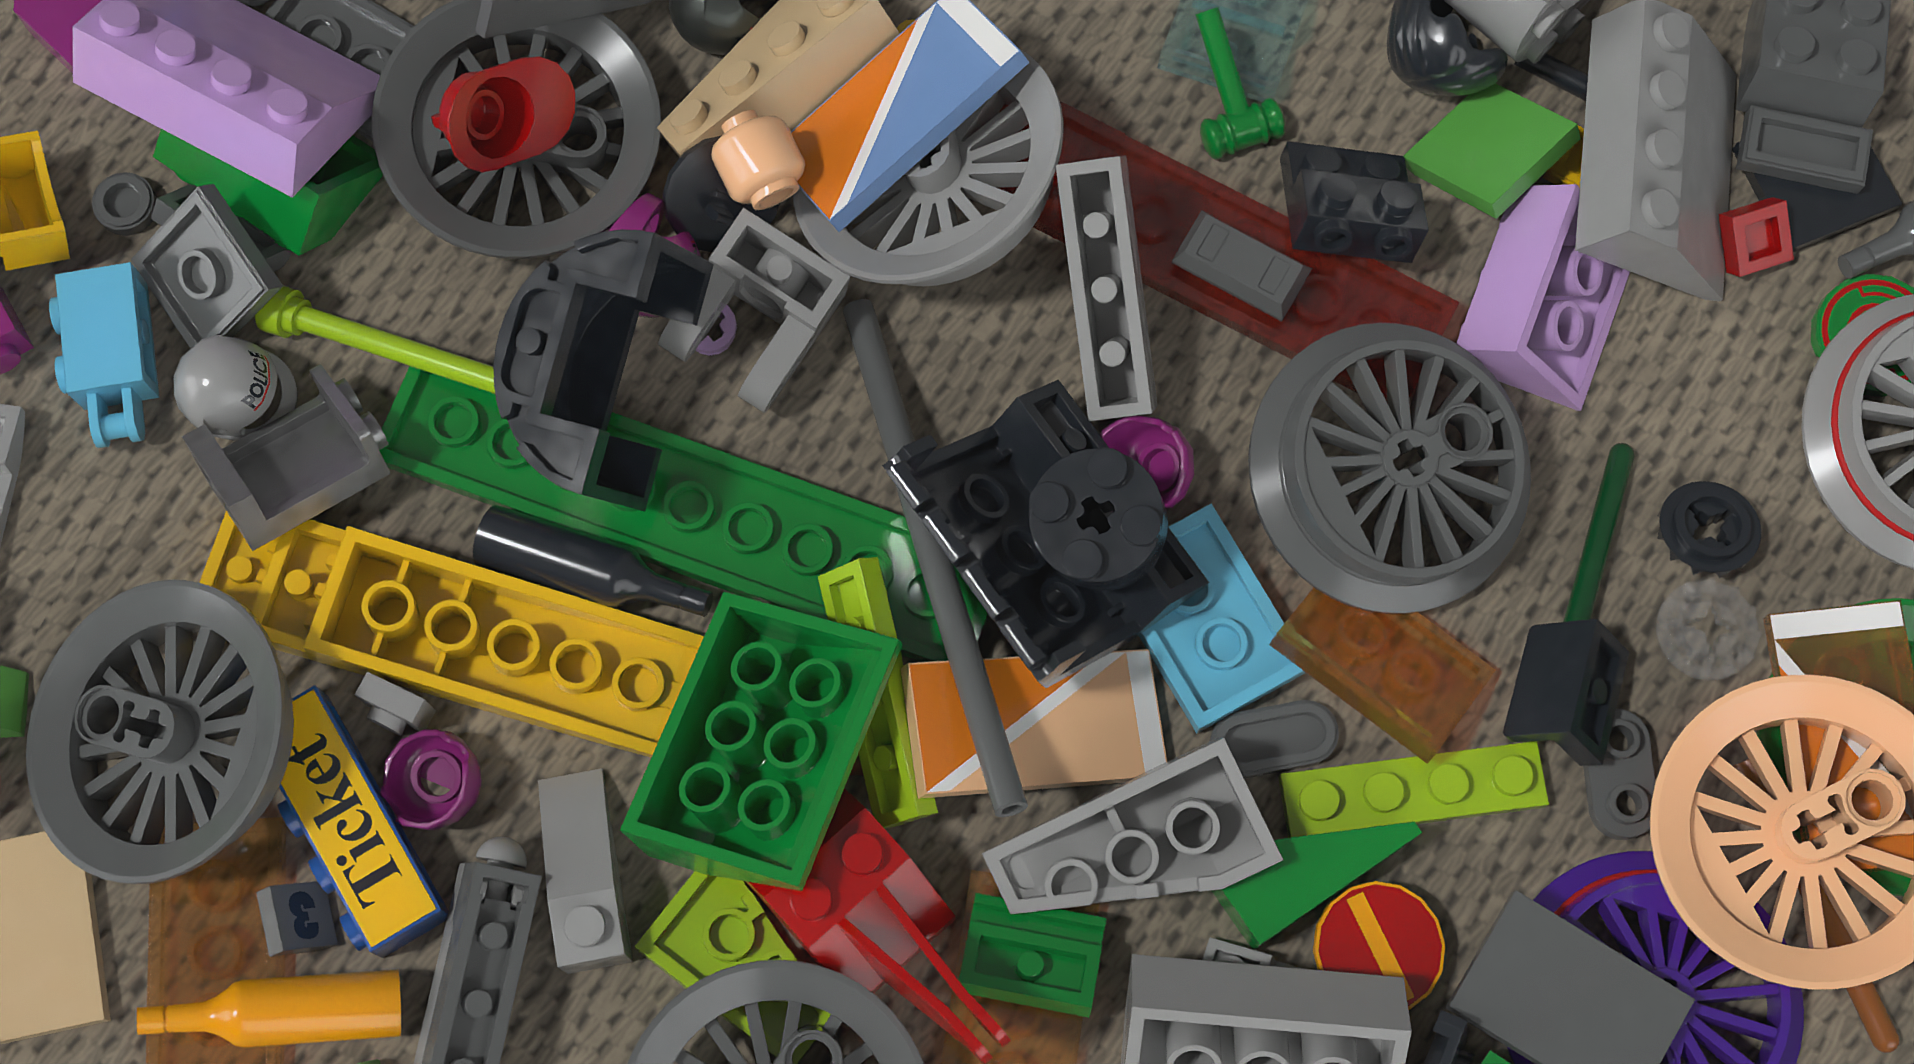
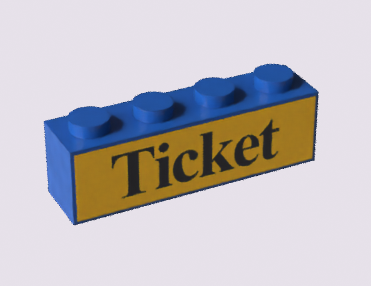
M314 685L291 699L294 718L293 740L287 768L279 786L286 800L277 804V807L293 835L299 838L305 834L317 856L308 860V863L322 889L327 894L336 890L348 912L340 916L339 919L352 944L358 951L367 947L371 953L384 958L445 922L449 910L402 826L396 822L397 817L392 808L381 796L379 785L329 696Z

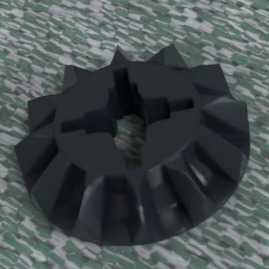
M1697 481L1680 486L1666 498L1657 515L1660 525L1657 539L1664 540L1670 549V561L1680 559L1685 564L1691 566L1693 575L1705 571L1715 573L1720 579L1730 571L1738 568L1743 569L1756 554L1761 542V525L1755 509L1740 493L1716 482ZM1719 520H1724L1715 538L1711 536L1704 540H1695L1693 538L1699 524L1707 526L1712 522L1716 524Z

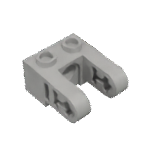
M743 208L709 258V262L713 263L714 266L697 326L670 319L661 334L658 345L686 362L696 351V348L703 341L733 295L745 301L781 325L752 368L738 393V397L761 412L766 413L845 297L850 276Z

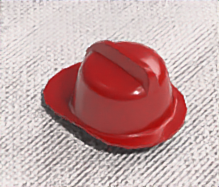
M540 56L519 58L482 71L464 73L452 81L443 94L439 113L431 116L432 124L443 131L454 155L465 167L482 173L494 171L540 155L556 146L568 132L574 117L575 90L569 75L556 62Z

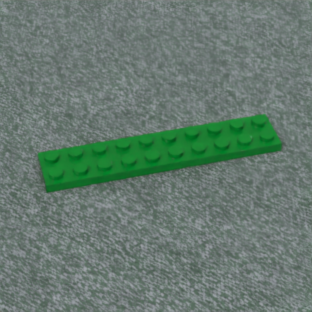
M409 366L382 427L389 445L379 451L389 469L491 506H502L629 546L636 550L641 558L648 563L736 595L827 619L818 576L858 558L878 557L896 636L903 644L900 650L901 654L921 662L948 661L904 516L614 412L611 413L607 428L610 436L662 449L646 511L580 495L551 482L538 473L524 459L516 448L519 444L512 433L508 421L500 416L494 393ZM954 566L976 639L979 643L989 614Z

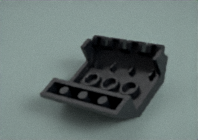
M1059 379L1017 397L990 427L935 451L933 450L938 444L931 435H928L903 446L892 459L882 465L948 559L957 568L961 577L1001 629L1000 631L1023 663L1045 688L1126 645L1210 583L1169 527H1167L1165 544L1155 566L1137 582L1117 590H1096L1075 585L1062 578L1041 555L1034 543L1029 525V499L1033 489L1037 486L1044 473L1063 457L1086 449L1109 448ZM1099 507L1093 509L1088 514L1091 522L1084 529L1094 527L1099 534L1107 532L1111 528L1107 518L1115 510L1104 513Z

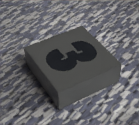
M318 881L273 885L256 892L269 957L316 952L338 945L328 895Z

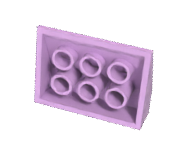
M102 0L73 26V83L292 198L372 115L374 95L380 78L379 74L237 0Z

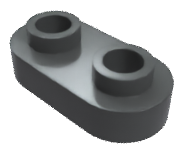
M1616 709L1611 730H1617L1624 734L1627 739L1626 750H1615L1608 741L1603 765L1583 766L1588 809L1593 824L1601 833L1612 839L1630 840L1650 829V809L1655 786V774L1650 737L1645 724L1635 714L1627 710ZM1618 794H1625L1633 799L1635 803V813L1633 816L1624 815L1618 810L1616 806Z

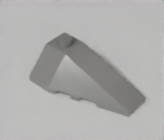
M1222 736L1165 762L982 853L1010 914L1086 906L1093 903L1126 899L1159 897V895L1219 890L1283 860L1225 738Z

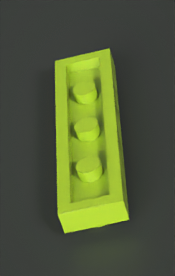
M878 557L858 558L818 576L828 620L897 639ZM901 651L859 751L872 814L883 828L896 827L938 813L935 797L918 799L900 670L904 666Z
M1537 741L1282 773L1278 777L1288 838L1415 822L1416 824L1539 809L1549 805Z

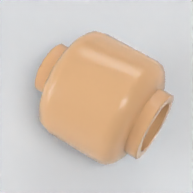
M748 110L731 117L722 124L721 128L724 134L713 145L711 156L730 197L734 201L741 204H752L755 210H763L787 200L799 190L800 186L797 181L803 175L805 161L784 120L777 116L758 117L755 110Z

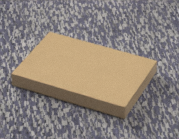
M45 831L1 840L0 1044L111 1021L92 874L87 873L67 859L53 844Z

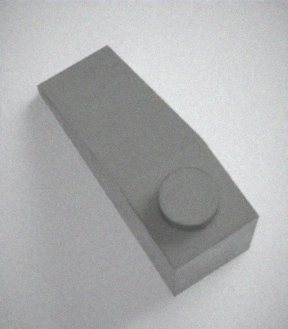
M603 769L538 780L547 900L557 967L565 973L571 974L633 962Z

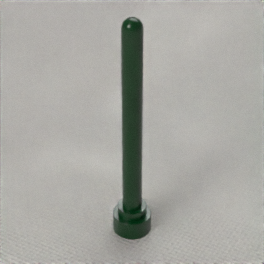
M1617 443L1609 451L1563 622L1588 620L1592 617L1635 457L1633 448L1626 443Z

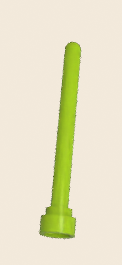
M283 286L255 315L256 325L261 331L282 338H288L292 335L299 336L307 332L495 394L493 366L314 309L311 302L304 299L301 291L287 286Z

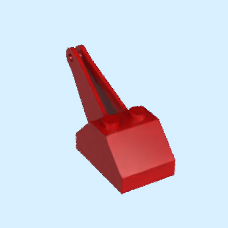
M845 788L803 891L745 881L819 966L851 978L872 993H875L882 985L887 983L965 1045L983 1064H987L993 1057L983 1044L941 1000L903 968L922 950L981 1027L1002 1048L1011 1042L998 1023L968 993L930 943L955 920L954 913L909 855L874 816Z

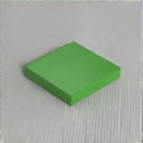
M1495 83L1483 91L1469 94L1404 155L1406 168L1415 176L1497 219L1570 150L1581 137L1577 123Z

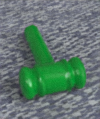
M1219 7L1195 14L1225 114L1219 113L1215 120L1206 118L1201 122L1200 137L1207 154L1212 159L1218 160L1225 153L1234 155L1236 151L1260 143L1267 144L1270 138L1281 139L1286 131V122L1280 105L1273 98L1265 99L1260 105L1255 102L1250 106L1248 105Z

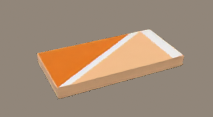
M1149 649L1113 651L1048 688L1043 687L1037 681L1020 657L983 659L1023 790L1125 783L1167 762ZM949 661L907 663L900 670L918 799L988 793Z

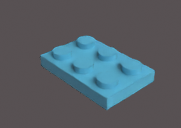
M1212 503L1169 526V529L1210 583L1139 635L1146 649H1149L1150 656L1196 734L1219 722L1227 715L1239 711L1307 673L1310 669L1309 663Z

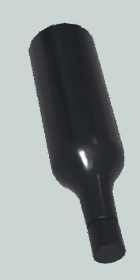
M493 505L487 510L475 535L473 560L476 565L608 607L620 608L636 601H652L678 609L681 608V610L706 617L713 603V592L691 585L688 586L687 584L657 574L647 566L639 553L629 546L502 506Z

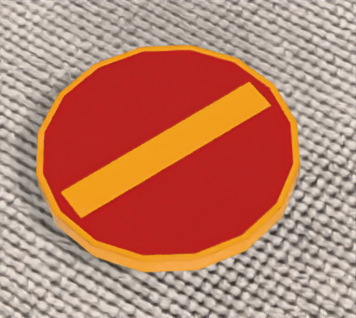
M1373 881L1349 887L1327 904L1315 927L1313 954L1318 970L1403 977L1408 1010H1410L1431 994L1443 971L1445 942L1439 920L1421 897L1401 885Z

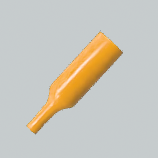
M399 969L240 980L232 983L217 996L203 1002L167 1005V1007H164V1005L137 1007V1035L159 1034L167 1031L168 1033L208 1032L220 1036L234 1046L242 1048L401 1037Z

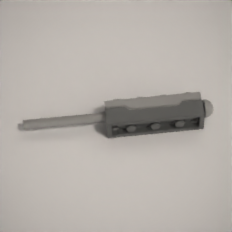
M494 837L481 845L476 853V858L487 861V864L470 862L459 865L413 1064H500L542 877L513 870V866L526 868L527 858L522 846L511 838Z

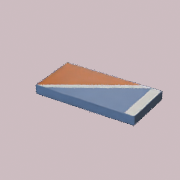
M937 0L791 131L805 161L803 175L797 181L800 189L835 229L841 232L1029 64V61L1021 50L970 0Z

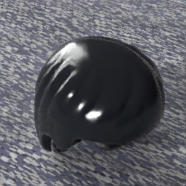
M1444 0L1394 1L1387 34L1388 60L1396 76L1406 85L1417 91L1435 96H1462L1483 91L1497 83L1504 74L1508 62L1507 54L1499 48L1479 50L1476 36L1473 33L1467 36L1461 19L1458 15L1451 14L1453 8Z

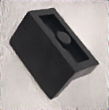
M1598 619L1533 625L1529 629L1503 729L1504 736L1513 743L1554 740L1579 766L1603 765L1629 651Z

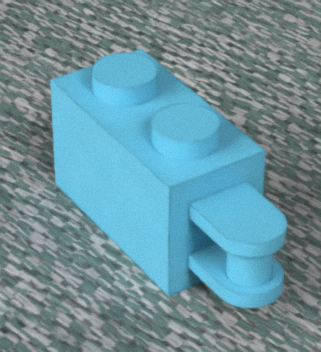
M131 262L55 274L57 297L50 299L49 312L55 332L61 335L63 355L55 358V374L60 390L64 394L67 393L84 410H88L90 432L97 448L109 447L112 439L129 437L132 442L144 441L145 423L142 400L159 398L147 283ZM123 404V412L108 414V406Z

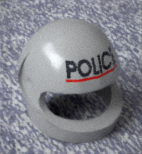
M219 334L201 339L181 357L174 374V397L178 409L196 428L205 424L213 437L237 441L296 409L298 391L294 376L288 366L278 356L244 339L221 336ZM278 376L281 383L282 396L277 411L265 424L253 429H244L245 426L260 418L270 406L276 391Z

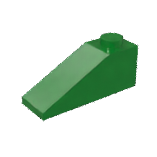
M1415 822L1276 839L1274 842L1283 858L1282 861L1224 889L1211 891L1252 950H1255L1419 836L1422 831Z

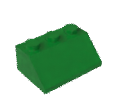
M163 129L160 130L153 158L173 170L182 181L188 184L195 185L196 187L214 184L236 216L244 218L272 237L275 243L294 252L298 256L331 241L383 176L375 149L354 135L341 146L293 198Z

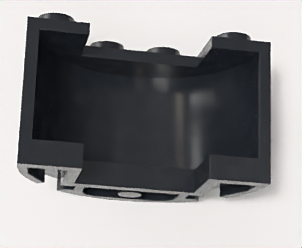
M621 229L604 231L574 241V248L563 253L551 263L544 261L522 284L504 316L498 334L493 367L494 389L500 416L508 421L512 433L519 444L516 447L517 450L538 473L566 490L645 512L662 449L610 436L607 428L639 313L643 312L697 326L714 264L654 232Z

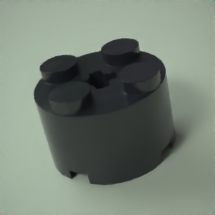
M1113 448L1086 449L1063 457L1044 473L1037 486L1033 489L1029 499V525L1037 549L1062 578L1084 588L1112 591L1137 582L1155 566L1165 544L1168 515L1156 483L1137 461ZM1098 507L1104 513L1115 510L1107 518L1111 528L1103 534H1099L1094 527L1084 529L1091 522L1088 515L1089 512Z

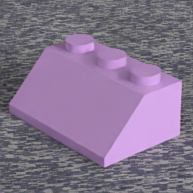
M1577 184L1535 185L1527 189L1507 208L1500 220L1499 229L1485 267L1481 272L1478 286L1465 321L1461 326L1456 344L1477 358L1499 382L1581 411L1630 271L1575 251L1580 190Z

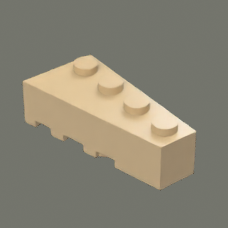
M779 0L663 120L657 129L679 157L702 140L723 135L722 124L731 117L748 110H755L758 117L777 116L781 118L791 132L900 33L878 0Z

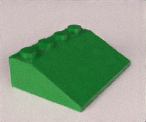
M723 592L620 831L647 856L706 875L803 891L903 645L901 641L893 637Z

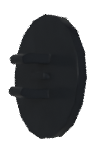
M721 136L704 139L685 151L669 171L662 194L665 217L675 234L689 231L698 249L701 251L714 252L743 208L770 224L776 217L780 205L779 203L770 208L755 210L752 204H741L730 197L711 156L713 145Z

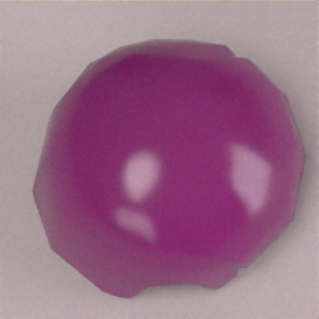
M1136 415L1122 417L1101 431L1100 436L1109 448L1129 456L1149 472L1158 487L1166 508L1174 507L1185 497L1194 477V456L1192 446L1178 427L1159 418Z
M423 729L401 739L385 760L383 786L380 794L396 814V822L400 825L427 830H439L463 819L476 804L482 786L481 768L475 754L465 741L456 734L438 729ZM421 777L450 790L444 795H433L424 789Z

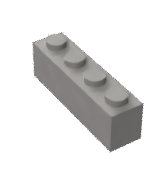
M1126 155L1056 165L1088 421L1152 414L1158 405Z

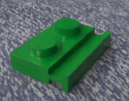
M975 893L959 981L970 995L1089 1018L1107 918L1062 909L1010 914L1003 898Z

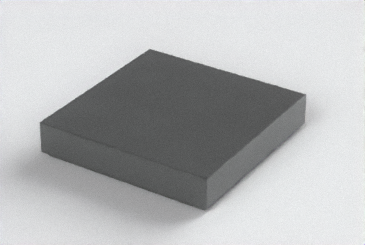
M214 184L198 186L131 258L132 263L190 348L201 339L215 334L234 337L283 287Z

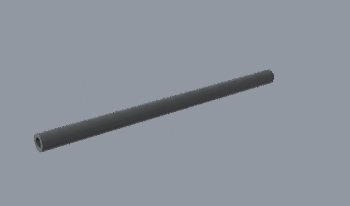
M859 299L847 304L843 309V314L889 461L903 446L914 442L915 439L873 303L867 299ZM896 486L994 813L997 817L1016 815L1024 811L1028 807V803L954 565Z

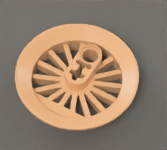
M1787 675L1753 682L1729 692L1701 711L1683 729L1668 751L1655 782L1650 809V840L1659 878L1670 902L1690 930L1709 949L1728 963L1763 980L1794 988L1833 990L1855 987L1891 975L1914 961V861L1858 844L1867 838L1914 835V714L1893 699L1855 682L1819 675ZM1798 725L1815 726L1825 729L1808 790L1806 787ZM1780 726L1788 788L1755 731ZM1841 735L1866 749L1865 752L1840 781L1826 787ZM1738 739L1769 795L1719 756L1718 753L1728 744ZM1878 759L1891 774L1883 770L1871 769L1870 767ZM1706 768L1759 811L1696 792L1698 783ZM1856 787L1866 788L1878 797L1881 811L1877 820L1865 819L1855 811L1851 800L1852 792ZM1907 799L1913 820L1898 821L1905 810V801ZM1700 811L1759 830L1712 833ZM1814 823L1820 835L1816 836L1812 843L1805 841L1798 844L1792 832L1800 826ZM1764 845V847L1731 863L1728 862L1720 848ZM1847 858L1911 878L1902 901H1899ZM1772 859L1771 864L1750 889L1745 892L1737 875ZM1784 871L1768 930H1766L1754 906ZM1837 874L1889 916L1873 932H1869ZM1799 881L1809 949L1782 944ZM1819 882L1853 943L1840 947H1827Z

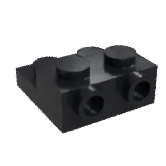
M1291 141L1286 142L1280 156L1292 249L1403 263L1413 262L1429 228L1421 184L1408 181L1404 156Z

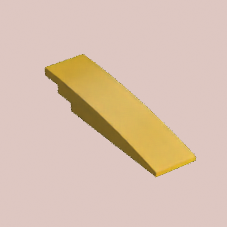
M226 511L199 583L227 593L243 604L260 622L275 650L364 676L369 672L395 685L650 758L654 753L704 638L702 635L350 526L343 530L311 519L252 551Z

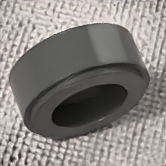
M127 172L117 173L107 177L98 185L92 198V209L98 221L108 231L122 236L134 235L145 230L153 222L151 216L157 195L149 183L141 176Z

